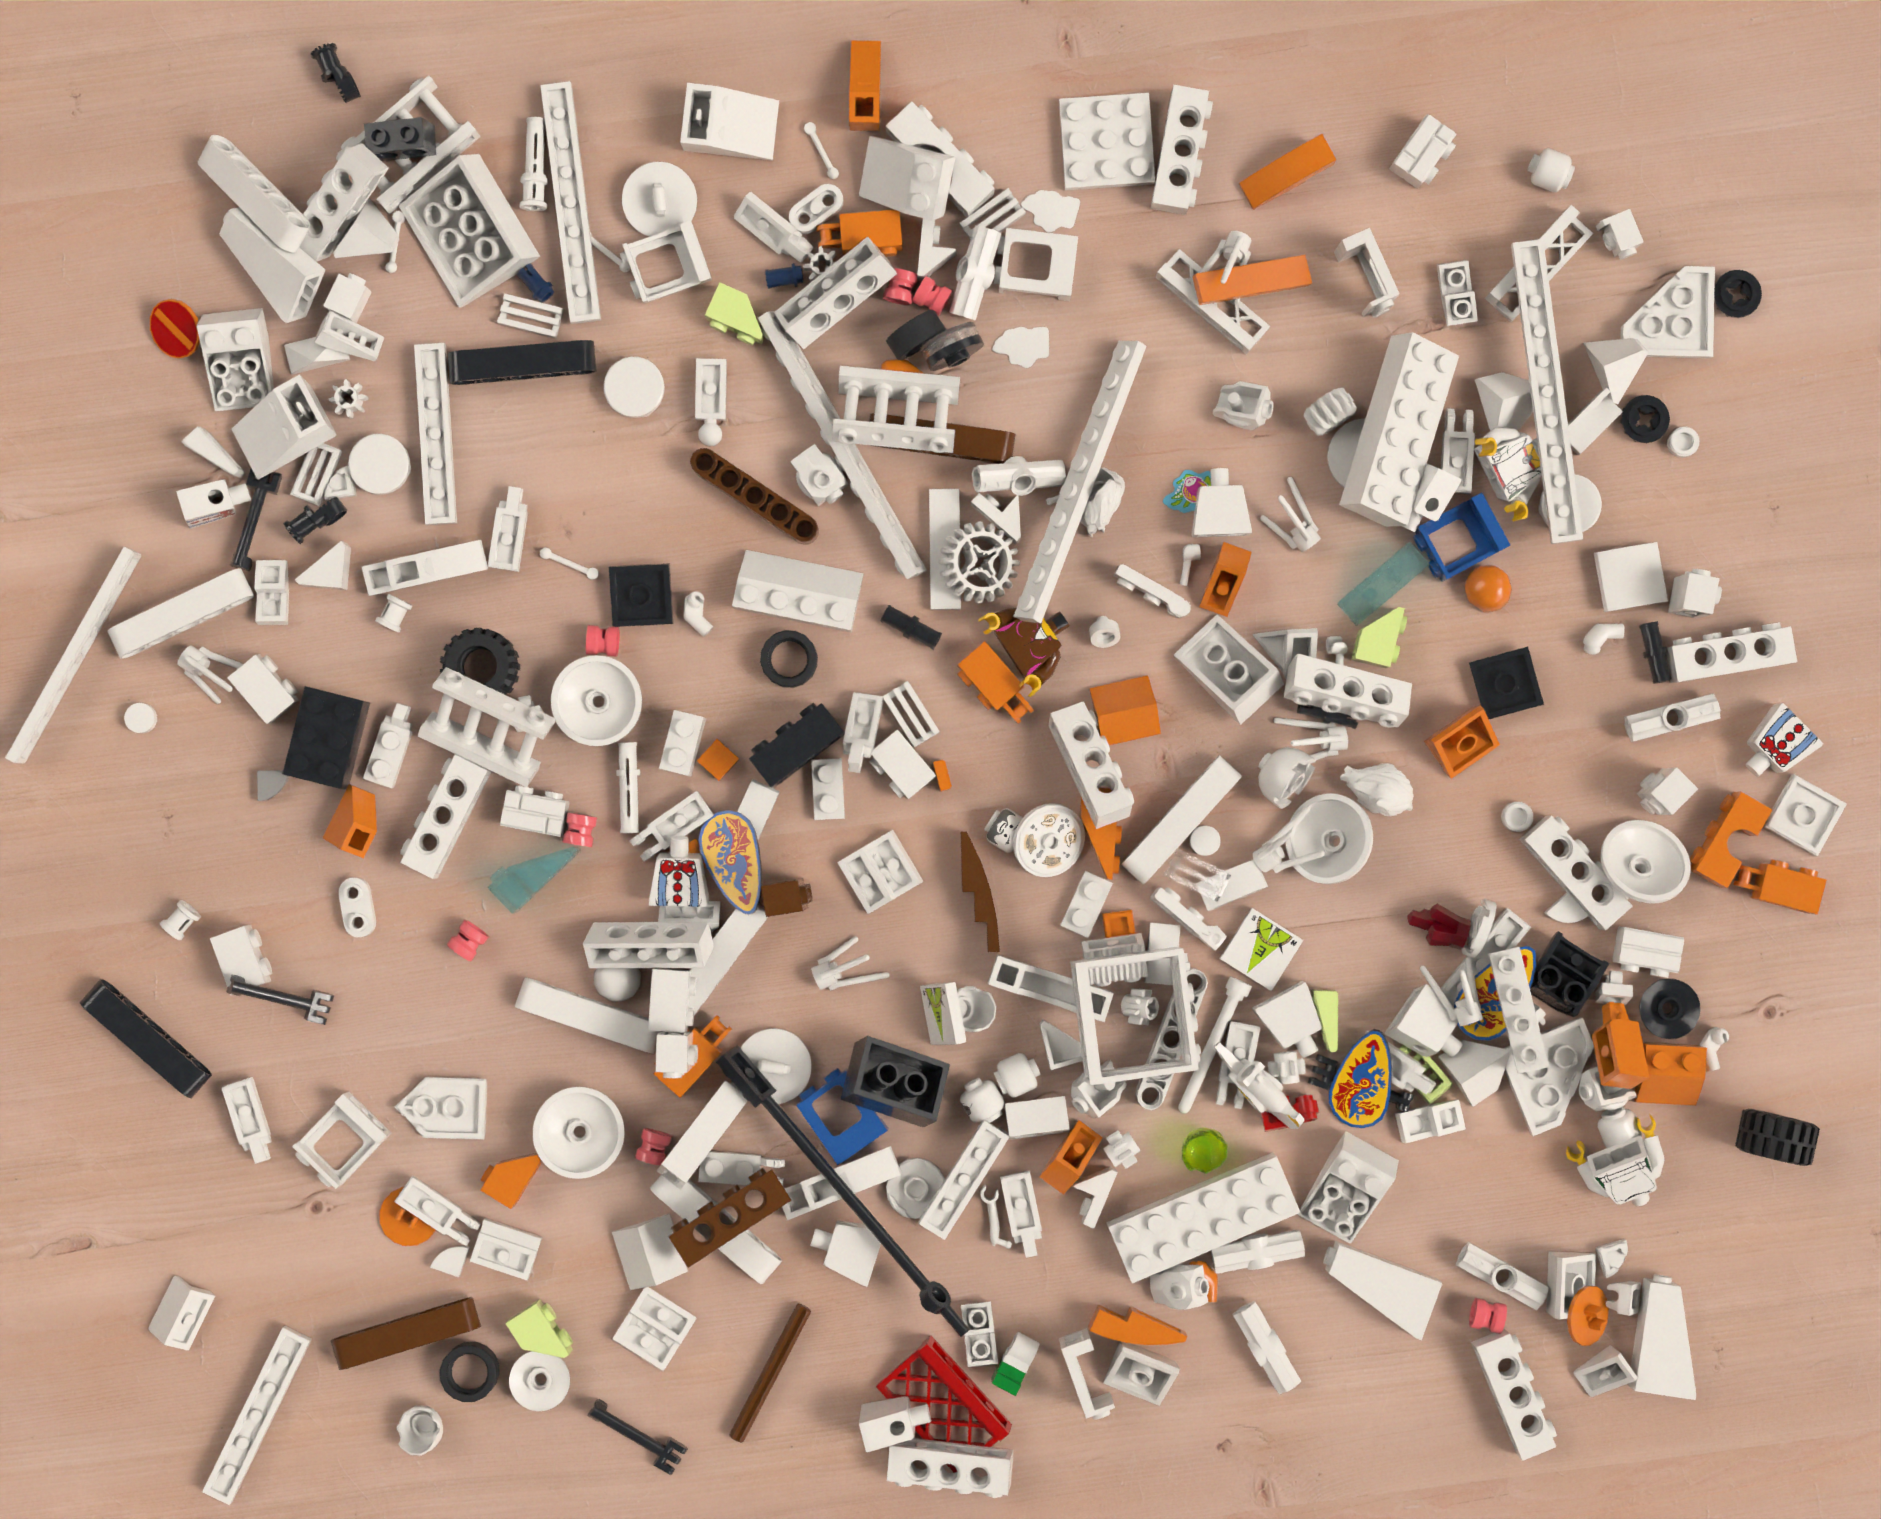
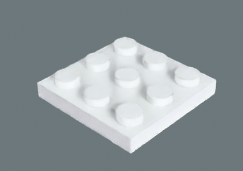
M1149 93L1059 99L1065 190L1155 184Z

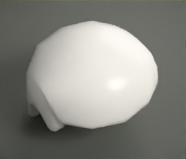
M597 968L594 972V986L599 995L609 1001H624L633 997L640 988L641 972L639 968Z
M965 986L964 988L957 989L964 1031L979 1032L989 1028L996 1015V1004L993 996L989 992L982 991L975 986Z
M414 1406L404 1412L396 1427L400 1435L399 1446L410 1455L422 1456L437 1446L443 1435L441 1417L439 1413L429 1406Z

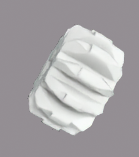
M1337 388L1326 393L1306 409L1304 417L1310 429L1317 436H1320L1342 425L1355 414L1357 407L1351 395L1344 388Z

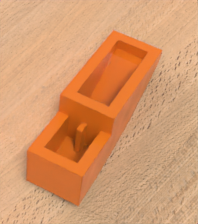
M1320 134L1241 181L1239 185L1254 210L1333 166L1336 158L1323 134Z
M1098 1304L1088 1325L1090 1332L1131 1344L1169 1345L1185 1342L1188 1337L1185 1331L1130 1306L1125 1317Z

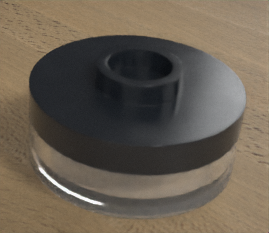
M967 322L934 336L920 347V351L930 371H936L946 367L952 368L966 362L972 354L984 346V342L974 322Z

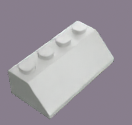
M746 550L737 579L732 607L738 610L852 633L864 573Z

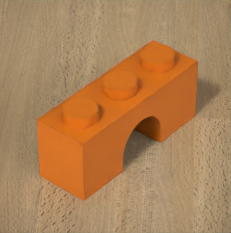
M1741 791L1733 792L1732 795L1728 794L1723 799L1719 807L1722 810L1717 821L1713 820L1708 825L1704 834L1707 836L1702 847L1698 846L1693 851L1690 857V862L1692 863L1690 871L1719 888L1729 887L1742 864V861L1733 857L1728 851L1727 841L1729 836L1736 830H1740L1749 836H1758L1772 812L1771 808Z

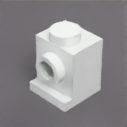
M1630 209L1603 219L1596 225L1597 231L1604 230L1603 241L1609 251L1612 250L1614 257L1619 256L1620 260L1636 254L1635 248L1643 243Z

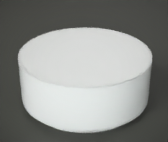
M1679 427L1668 436L1667 447L1671 454L1676 457H1688L1697 451L1700 442L1699 436L1690 427Z
M135 703L126 710L124 720L126 726L131 731L147 733L155 727L157 714L152 706L144 703Z
M1523 802L1509 803L1502 811V823L1510 831H1524L1533 822V812Z
M1197 827L1190 835V846L1199 855H1211L1220 846V835L1213 827Z

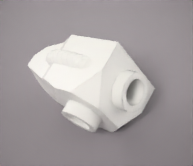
M1239 381L1234 385L1222 386L1218 404L1213 410L1214 416L1226 420V422L1233 426L1254 430L1265 424L1266 419L1271 417L1273 401H1270L1268 386Z
M815 444L791 461V464L797 471L796 480L799 488L806 496L813 499L818 507L825 501L832 504L844 494L841 490L848 485V482L844 478L842 470L837 465L835 458L821 453Z
M1107 1060L1100 1065L1101 1071L1114 1069L1111 1060ZM1082 1073L1072 1083V1103L1080 1113H1086L1092 1118H1099L1120 1100L1121 1093L1126 1088L1127 1083L1125 1081L1089 1085L1085 1082V1076Z
M1598 1066L1582 1073L1579 1095L1585 1105L1596 1112L1621 1108L1628 1100L1637 1097L1636 1092L1632 1089L1601 1085Z
M1177 1264L1150 1276V1289L1154 1303L1165 1304L1171 1309L1187 1310L1208 1303L1209 1283L1204 1276L1203 1265Z

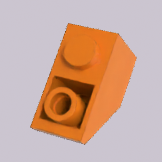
M349 784L323 839L343 851L364 858L377 833L375 794Z

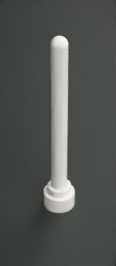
M1230 976L1225 986L1228 997L1202 1052L1201 1062H1198V1070L1193 1072L1179 1103L1178 1109L1183 1114L1188 1113L1216 1053L1214 1046L1221 1042L1238 1002L1242 1001L1244 996L1248 997L1252 988L1251 985Z

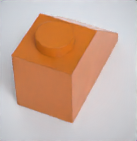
M1223 542L1201 599L1200 608L1228 617L1246 575L1251 551Z
M1078 1120L1051 1156L1039 1177L1064 1195L1079 1179L1103 1137Z
M536 1152L500 1161L495 1167L489 1165L480 1179L484 1182L480 1191L512 1209L537 1172L542 1160Z

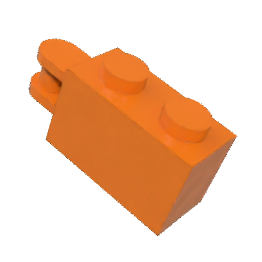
M897 210L839 214L840 223L816 226L817 232H820L821 240L818 242V248L820 246L823 249L842 247L843 256L866 237L871 239L885 257L896 256L897 251H903L900 211ZM841 231V239L833 240L832 232Z
M985 641L957 665L961 670L957 675L968 688L972 684L980 692L977 698L987 710L993 707L997 712L1003 707L1017 724L1021 722L1020 718L1028 711L1030 713L1034 711L1019 693L1024 686L1019 687L1020 681ZM1015 696L1020 703L1011 709L1007 702Z
M1771 859L1770 864L1760 863L1758 869L1741 865L1738 869L1740 870L1738 880L1734 881L1733 885L1752 890V899L1807 914L1818 915L1827 879L1817 877L1818 871L1800 867L1799 872L1788 869V863ZM1752 873L1757 875L1754 885L1750 884Z
M718 1015L702 1031L697 1027L692 1030L693 1045H698L697 1063L687 1073L682 1075V1078H664L663 1072L655 1071L653 1073L679 1098L685 1094L723 1051L718 1045L732 1028L730 1026L728 1028L719 1021L720 1017ZM710 1029L719 1037L715 1042L705 1035Z

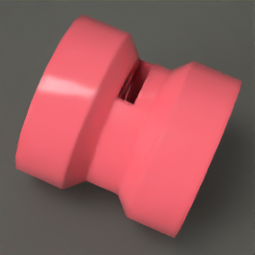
M894 268L897 274L889 280L888 287L884 289L883 299L895 304L911 305L913 300L911 291L912 287L916 285L917 274L908 270Z
M926 276L917 289L912 303L920 307L927 306L930 310H934L939 317L949 301L953 290L946 286H937L932 278Z
M588 625L586 655L605 653L607 656L617 657L620 641L619 627L600 629L599 626Z
M568 812L566 818L568 830L564 833L562 842L592 847L594 838L591 833L592 829L596 827L597 817Z
M464 920L459 926L460 932L457 936L451 937L447 946L471 962L477 954L476 949L479 945H483L489 936L470 921Z
M643 1128L641 1134L643 1142L641 1147L637 1149L635 1158L660 1166L666 1159L664 1152L666 1147L670 1145L672 1135L654 1129Z
M1475 1298L1470 1310L1469 1327L1475 1329L1485 1327L1490 1332L1501 1334L1506 1322V1304L1497 1302L1488 1304L1484 1299Z

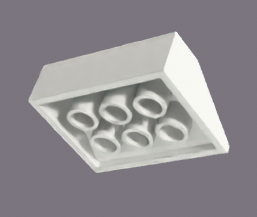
M479 154L459 155L398 205L459 308L464 307L517 275L521 268L525 269V265L533 263L540 257Z

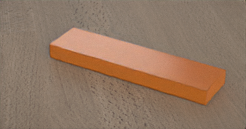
M1306 255L1233 267L1225 284L1220 282L1224 269L1196 273L1192 276L1199 306L1307 287L1312 284Z

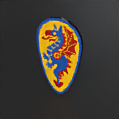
M730 810L717 812L701 827L698 839L701 855L707 869L725 898L742 913L747 915L753 914L758 908L762 892V865L755 828L751 821L739 812Z
M1524 946L1520 947L1530 988L1536 968V953L1533 948ZM1488 964L1474 976L1483 1019L1464 1026H1460L1459 1022L1457 1024L1466 1035L1476 1040L1489 1041L1500 1037L1507 1031L1491 964ZM1463 988L1459 992L1455 1002L1465 998Z
M1373 1029L1363 1035L1352 1046L1339 1067L1329 1090V1104L1333 1114L1350 1127L1366 1128L1374 1126L1383 1119L1388 1110L1392 1085V1059L1389 1044L1382 1031Z

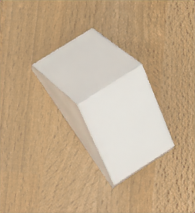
M340 541L295 579L296 582L305 587L347 590L351 547L347 543Z
M1611 1345L1573 1372L1590 1397L1634 1382L1638 1378L1622 1354Z

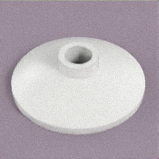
M530 1351L522 1355L513 1365L509 1377L510 1390L515 1400L523 1407L532 1411L550 1410L560 1404L568 1393L570 1387L569 1370L560 1357ZM539 1373L546 1376L547 1380L543 1384L538 1383L536 1380V1375Z

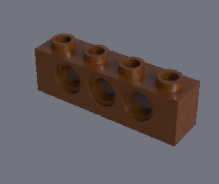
M804 878L761 886L766 917L804 911L808 908V904L813 901L810 883L805 884Z
M761 1168L748 1177L751 1183L740 1189L738 1184L722 1194L725 1198L722 1202L714 1205L711 1201L696 1211L699 1217L691 1222L684 1218L671 1227L673 1233L668 1237L688 1268L792 1201L772 1169L766 1172L764 1168ZM751 1190H758L763 1196L762 1204L757 1208H751L746 1204V1194ZM733 1207L736 1210L737 1219L733 1224L726 1225L720 1221L719 1214L723 1208ZM702 1223L707 1224L712 1232L710 1238L703 1242L698 1241L693 1235L694 1228Z

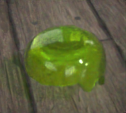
M1201 1127L1190 1131L1183 1140L1182 1160L1188 1170H1197L1207 1174L1213 1169L1221 1167L1227 1158L1228 1145L1220 1132L1212 1128Z

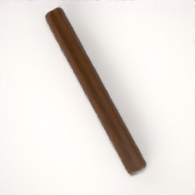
M798 1303L730 1431L729 1436L733 1440L742 1443L748 1435L811 1314V1310L807 1306Z

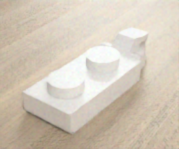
M749 192L744 197L734 215V219L776 253L791 255L799 262L808 257L807 253H811L814 247L804 237H801L802 234L793 225L752 192Z
M509 486L507 502L500 501L499 507H496L488 567L519 572L528 516V505L522 504L523 489L519 487Z
M853 693L843 739V754L849 755V772L860 773L863 757H871L883 705V696Z
M397 703L392 717L385 716L363 779L394 788L413 733L411 731L413 724L407 722L411 707Z
M1161 887L1157 888L1150 896V899L1213 951L1226 939L1227 936L1218 926L1205 925L1202 922L1204 917L1192 907L1186 909L1180 904V896L1167 887L1165 890Z
M1388 1042L1392 1059V1083L1410 1092L1417 1088L1425 1094H1430L1436 1082L1423 1075L1426 1068Z
M253 1077L223 1086V1095L239 1145L242 1144L244 1151L251 1150L255 1164L271 1159L267 1144L272 1142L271 1132Z
M1030 1170L1000 1176L1012 1237H1014L1015 1243L1023 1242L1026 1258L1037 1256L1035 1239L1042 1238L1040 1232L1042 1229Z

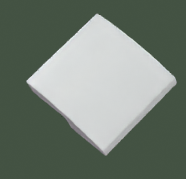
M1657 542L1594 553L1604 612L1668 601Z
M894 830L837 862L867 914L923 882Z
M645 1287L612 1340L663 1372L697 1318L651 1288Z

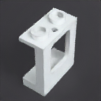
M691 220L679 224V227L630 244H622L625 251L620 253L625 270L631 269L635 278L630 284L636 299L642 298L645 304L712 280ZM667 244H673L684 271L683 276L653 288L645 287L636 263L637 255Z
M1006 228L1005 237H1000L997 254L1003 255L1002 266H996L994 284H1000L999 293H1003V290L1058 296V300L1070 301L1078 236ZM1021 242L1049 246L1052 249L1049 278L1047 280H1034L1011 277L1007 269L1012 243Z
M1365 229L1343 239L1334 251L1338 262L1357 255L1376 297V300L1370 302L1363 310V317L1372 314L1373 318L1388 312L1389 308L1394 306L1393 301L1399 296V291L1371 229Z
M348 1091L342 1094L335 1101V1105L292 1147L297 1151L296 1157L304 1165L309 1166L311 1164L319 1172L317 1177L322 1183L328 1187L333 1186L336 1189L367 1160L392 1132ZM343 1120L362 1138L363 1145L341 1169L335 1170L314 1150V1145L336 1121Z
M1085 1328L1059 1338L1061 1350L1086 1419L1093 1417L1094 1420L1108 1416L1110 1410L1115 1408L1111 1393L1091 1398L1076 1357L1094 1350L1088 1329Z

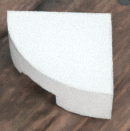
M349 466L340 468L331 477L325 488V500H330L334 497L340 499L357 496L355 482L350 475Z
M1565 893L1544 912L1551 919L1563 923H1575L1589 916L1569 893Z
M1625 1239L1595 1247L1604 1277L1608 1278L1617 1273L1623 1264L1628 1252L1627 1240Z
M455 1246L444 1250L434 1259L430 1268L459 1277L470 1247Z

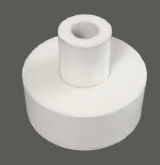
M1106 616L1098 617L1096 622L1089 628L1091 643L1096 647H1111L1120 640L1118 623L1108 619Z

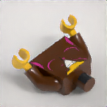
M1007 608L996 613H987L978 619L979 622L986 620L989 623V628L983 631V633L989 634L994 631L995 636L1024 678L1020 682L1019 687L1021 688L1024 684L1030 685L1032 692L1028 696L1032 697L1055 672L1061 658L1059 648L1062 646L1056 635L1070 626L1067 620L1059 611L1046 621L1043 618L1041 623L1021 621L1014 617L1017 608Z

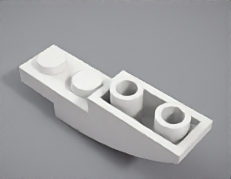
M481 540L362 567L368 596L488 569Z
M891 1146L834 1169L854 1194L902 1175ZM820 1174L785 1188L792 1201L782 1206L787 1220L840 1200L842 1197L825 1177Z

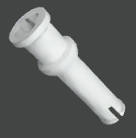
M528 117L526 119L525 173L522 174L520 182L523 184V201L520 202V208L527 211H544L547 209V204L544 202V186L548 184V179L543 174L545 119L541 117ZM534 137H536V159H534ZM533 189H535V197H534V198H533Z

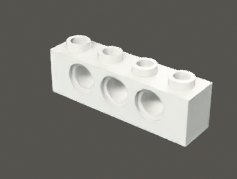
M1173 85L1150 209L1186 215L1188 207H1194L1197 189H1192L1194 177L1199 178L1202 167V160L1197 159L1199 148H1205L1208 133L1207 130H1202L1204 119H1210L1213 101H1208L1209 91ZM1189 115L1194 118L1196 125L1185 127L1181 124L1180 118ZM1177 145H1186L1190 149L1191 154L1181 157L1175 152V147ZM1173 174H1180L1184 177L1185 184L1174 186L1170 182L1169 177Z
M363 143L352 147L346 146L338 153L336 157L338 162L335 167L323 176L321 180L323 185L306 203L308 208L303 215L308 219L311 226L300 248L316 262L330 257L389 169Z
M866 237L776 310L774 314L786 332L805 349L892 279L897 272L871 239Z
M1779 622L1762 625L1763 631L1751 633V627L1732 630L1733 636L1722 638L1721 632L1702 635L1703 641L1692 643L1691 637L1673 640L1674 646L1667 647L1668 653L1666 654L1670 676L1672 677L1670 683L1796 663L1797 657L1792 628H1781ZM1757 639L1765 644L1763 655L1757 654L1754 649ZM1727 644L1732 645L1736 650L1733 660H1729L1725 656L1724 649ZM1698 649L1703 650L1706 654V662L1703 665L1695 661L1694 655Z
M1297 654L1288 665L1284 698L1293 700L1299 705L1309 704L1320 707L1326 712H1339L1351 715L1352 718L1357 720H1370L1378 722L1384 727L1398 728L1409 715L1412 683Z
M1083 701L1050 713L1048 726L1096 829L1130 817L1132 805L1134 804L1132 792L1128 787L1124 788L1121 782L1122 773L1116 761L1112 762L1108 754L1110 748L1104 735L1100 736L1096 728L1098 723L1092 710L1088 711ZM1083 735L1088 740L1078 741L1074 736ZM1093 760L1098 762L1100 766L1090 767L1086 762ZM1101 786H1106L1110 788L1112 792L1102 793L1098 790V788Z
M456 754L453 759L449 757L441 771L444 777L440 785L435 784L429 793L427 800L431 803L426 813L422 811L415 821L414 828L417 830L412 840L408 838L400 851V854L403 855L400 863L432 879H437L492 771ZM455 780H460L464 784V792L459 797H455L450 790L451 784ZM441 807L448 808L451 813L450 820L445 824L440 823L437 819V812ZM427 834H433L437 839V845L432 851L427 850L423 845L424 837Z
M1545 816L1519 840L1564 891L1569 893L1589 915V919L1598 929L1607 930L1633 907L1628 901L1629 897L1612 885L1599 861L1594 863L1587 854L1590 851L1586 845L1579 839L1575 841L1567 833L1570 830L1560 817ZM1555 840H1560L1564 845V852L1558 857L1551 851L1552 843ZM1577 862L1581 863L1584 867V874L1579 879L1574 878L1571 872L1573 865ZM1596 885H1600L1604 889V897L1598 902L1592 897V890Z
M594 922L583 942L589 968H705L714 948L709 922Z
M1520 947L1489 953L1488 956L1517 1074L1549 1067Z
M1503 1329L1501 1334L1492 1333L1471 1342L1519 1458L1523 1461L1555 1448L1556 1445L1553 1440L1557 1436L1551 1420H1545L1541 1409L1545 1408V1404L1539 1391L1534 1392L1530 1381L1534 1380L1528 1364H1522L1518 1353L1522 1352V1348L1516 1335L1511 1336L1508 1331ZM1504 1358H1510L1511 1367L1505 1372L1498 1371L1499 1362ZM1514 1387H1522V1396L1517 1400H1511L1509 1397L1510 1391ZM1534 1415L1532 1426L1522 1428L1521 1421L1523 1417Z
M913 1438L912 1440L889 1446L887 1481L895 1482V1485L901 1487H909L915 1484L923 1485L928 1490L948 1488L955 1489V1492L960 1494H970L974 1491L985 1493L986 1496L992 1498H999L1003 1495L1008 1496L1011 1486L1014 1450ZM913 1461H923L927 1465V1469L921 1470L916 1468ZM952 1464L956 1467L957 1472L949 1473L943 1468V1465ZM976 1467L983 1468L988 1475L984 1477L977 1476L973 1469Z

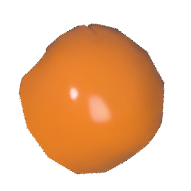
M1493 565L1476 567L1468 575L1464 586L1469 602L1487 613L1501 610L1509 602L1512 593L1508 575L1502 569Z

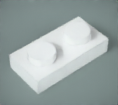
M842 758L812 760L814 820L845 819Z
M1085 871L1060 926L1088 938L1113 883Z

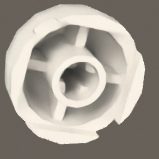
M1291 747L1278 749L1273 754L1267 753L1261 759L1258 766L1261 769L1258 777L1259 787L1263 795L1277 807L1285 808L1292 802L1287 798L1294 792L1299 795L1308 783L1315 769L1311 763H1315L1316 760L1307 753Z

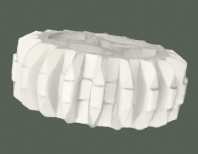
M981 521L976 522L974 527L971 523H967L964 525V531L960 528L953 531L955 538L949 536L945 539L951 548L942 547L940 549L942 554L947 555V558L940 559L938 562L939 565L947 566V570L940 572L941 577L948 575L950 577L945 586L949 588L956 585L957 587L953 594L959 596L964 592V601L966 602L971 601L973 596L977 604L982 603L984 597L988 602L994 601L995 595L998 597L1005 595L1003 587L1007 589L1012 588L1013 584L1008 577L1016 578L1018 576V573L1011 569L1020 565V561L1012 560V555L1017 554L1018 550L1017 548L1009 550L1008 547L1013 542V539L1007 538L1003 540L1002 537L1005 531L1002 529L994 534L995 527L992 523L988 524L985 529ZM978 538L985 540L993 547L983 551L977 544L973 545L970 539ZM961 548H963L962 553L965 556V564L959 570L958 556ZM988 556L981 563V567L971 569L978 561L977 558ZM999 556L1000 569L997 577H995L996 572L993 568V562ZM975 574L981 580H985L989 586L978 587L969 583L965 578Z

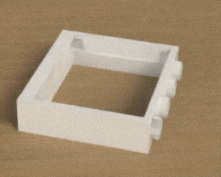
M1171 947L1070 961L1084 1076L1087 1084H1104L1198 1070V1062H1201V1049L1199 1044H1195L1194 1032L1198 1031V1023L1195 1013L1191 1014L1190 1002L1194 1001V991L1192 984L1187 982L1186 971H1190V962H1188L1187 953H1184L1183 948ZM1170 958L1182 1059L1101 1071L1088 969Z

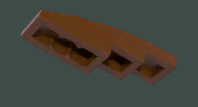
M967 831L960 832L962 892H974L975 922H987V951L1000 952L998 923L991 889L981 860Z

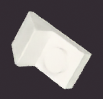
M923 218L917 281H923L926 276L930 277L956 256V249L933 247V244H939L941 226H935V220Z
M978 493L971 501V506L999 530H1004V534L1008 538H1012L1013 542L1017 544L1021 538L1018 495L1001 512L998 509L1001 505L991 495L987 494L984 497Z
M1105 1168L1078 1179L1072 1185L1077 1189L1092 1194L1090 1199L1087 1197L1084 1199L1079 1212L1083 1216L1082 1223L1084 1225L1095 1228L1118 1173L1115 1168Z

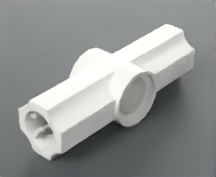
M975 225L967 254L961 258L956 269L958 284L950 307V313L976 320L984 290L990 287L994 279L995 267L992 263L1001 232Z
M1015 456L1009 458L1003 464L977 465L973 467L972 477L973 487L976 492L1012 490L1014 494L1023 496L1031 493L1035 488L1061 487L1065 483L1066 473L1065 464L1062 460L1027 462L1025 458Z
M1709 694L1625 716L1624 725L1630 741L1634 742L1720 719L1721 710L1715 695ZM1669 710H1674L1678 715V722L1675 726L1667 722L1666 716Z
M1300 1230L1281 1232L1269 1236L1268 1234L1251 1235L1242 1238V1241L1228 1243L1211 1250L1216 1274L1243 1268L1248 1270L1262 1269L1274 1265V1262L1305 1257Z
M1470 1242L1462 1248L1458 1255L1456 1266L1494 1286L1499 1291L1512 1296L1535 1310H1538L1544 1303L1549 1287L1512 1267L1507 1262L1496 1258ZM1508 1269V1279L1503 1283H1497L1496 1274L1498 1271Z
M1253 1301L1240 1307L1233 1313V1316L1248 1340L1247 1345L1260 1367L1263 1366L1275 1390L1282 1394L1295 1388L1301 1380L1285 1354L1287 1351L1274 1329L1269 1327L1259 1306Z

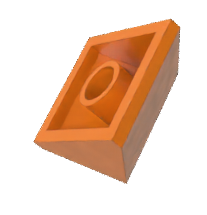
M1148 675L1089 688L1098 723L1099 735H1104L1109 745L1161 734L1157 703Z
M1481 705L1470 708L1424 740L1450 779L1500 745Z

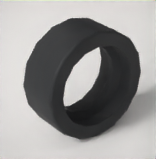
M928 310L895 330L887 338L886 342L896 358L904 360L933 343L945 332L946 328L936 312Z
M784 630L773 634L765 642L761 650L760 663L764 674L771 682L781 687L795 688L805 684L813 677L817 668L818 655L814 644L806 635L797 631ZM786 641L801 645L807 655V664L804 670L793 677H785L778 674L771 662L774 649Z
M464 1342L455 1346L443 1359L440 1367V1382L444 1391L453 1399L461 1402H476L486 1397L495 1387L500 1375L499 1362L495 1353L487 1345L479 1342ZM465 1354L479 1356L487 1367L486 1380L476 1389L467 1390L461 1388L455 1383L452 1376L454 1362Z

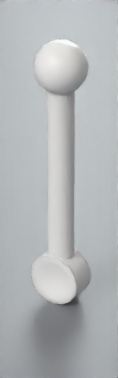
M808 122L804 126L805 133L811 136L828 169V177L836 179L839 171L832 166L816 134V125Z
M396 211L393 213L392 219L395 222L394 230L399 236L400 227L405 221V216L401 211ZM398 244L394 251L390 253L389 262L385 266L386 271L389 273H394L397 270L395 259Z
M591 234L593 246L618 264L622 272L630 271V269L625 270L622 260L595 240Z
M546 547L540 550V556L543 559L550 558L587 574V577L591 580H595L599 576L596 568L588 569L552 553Z

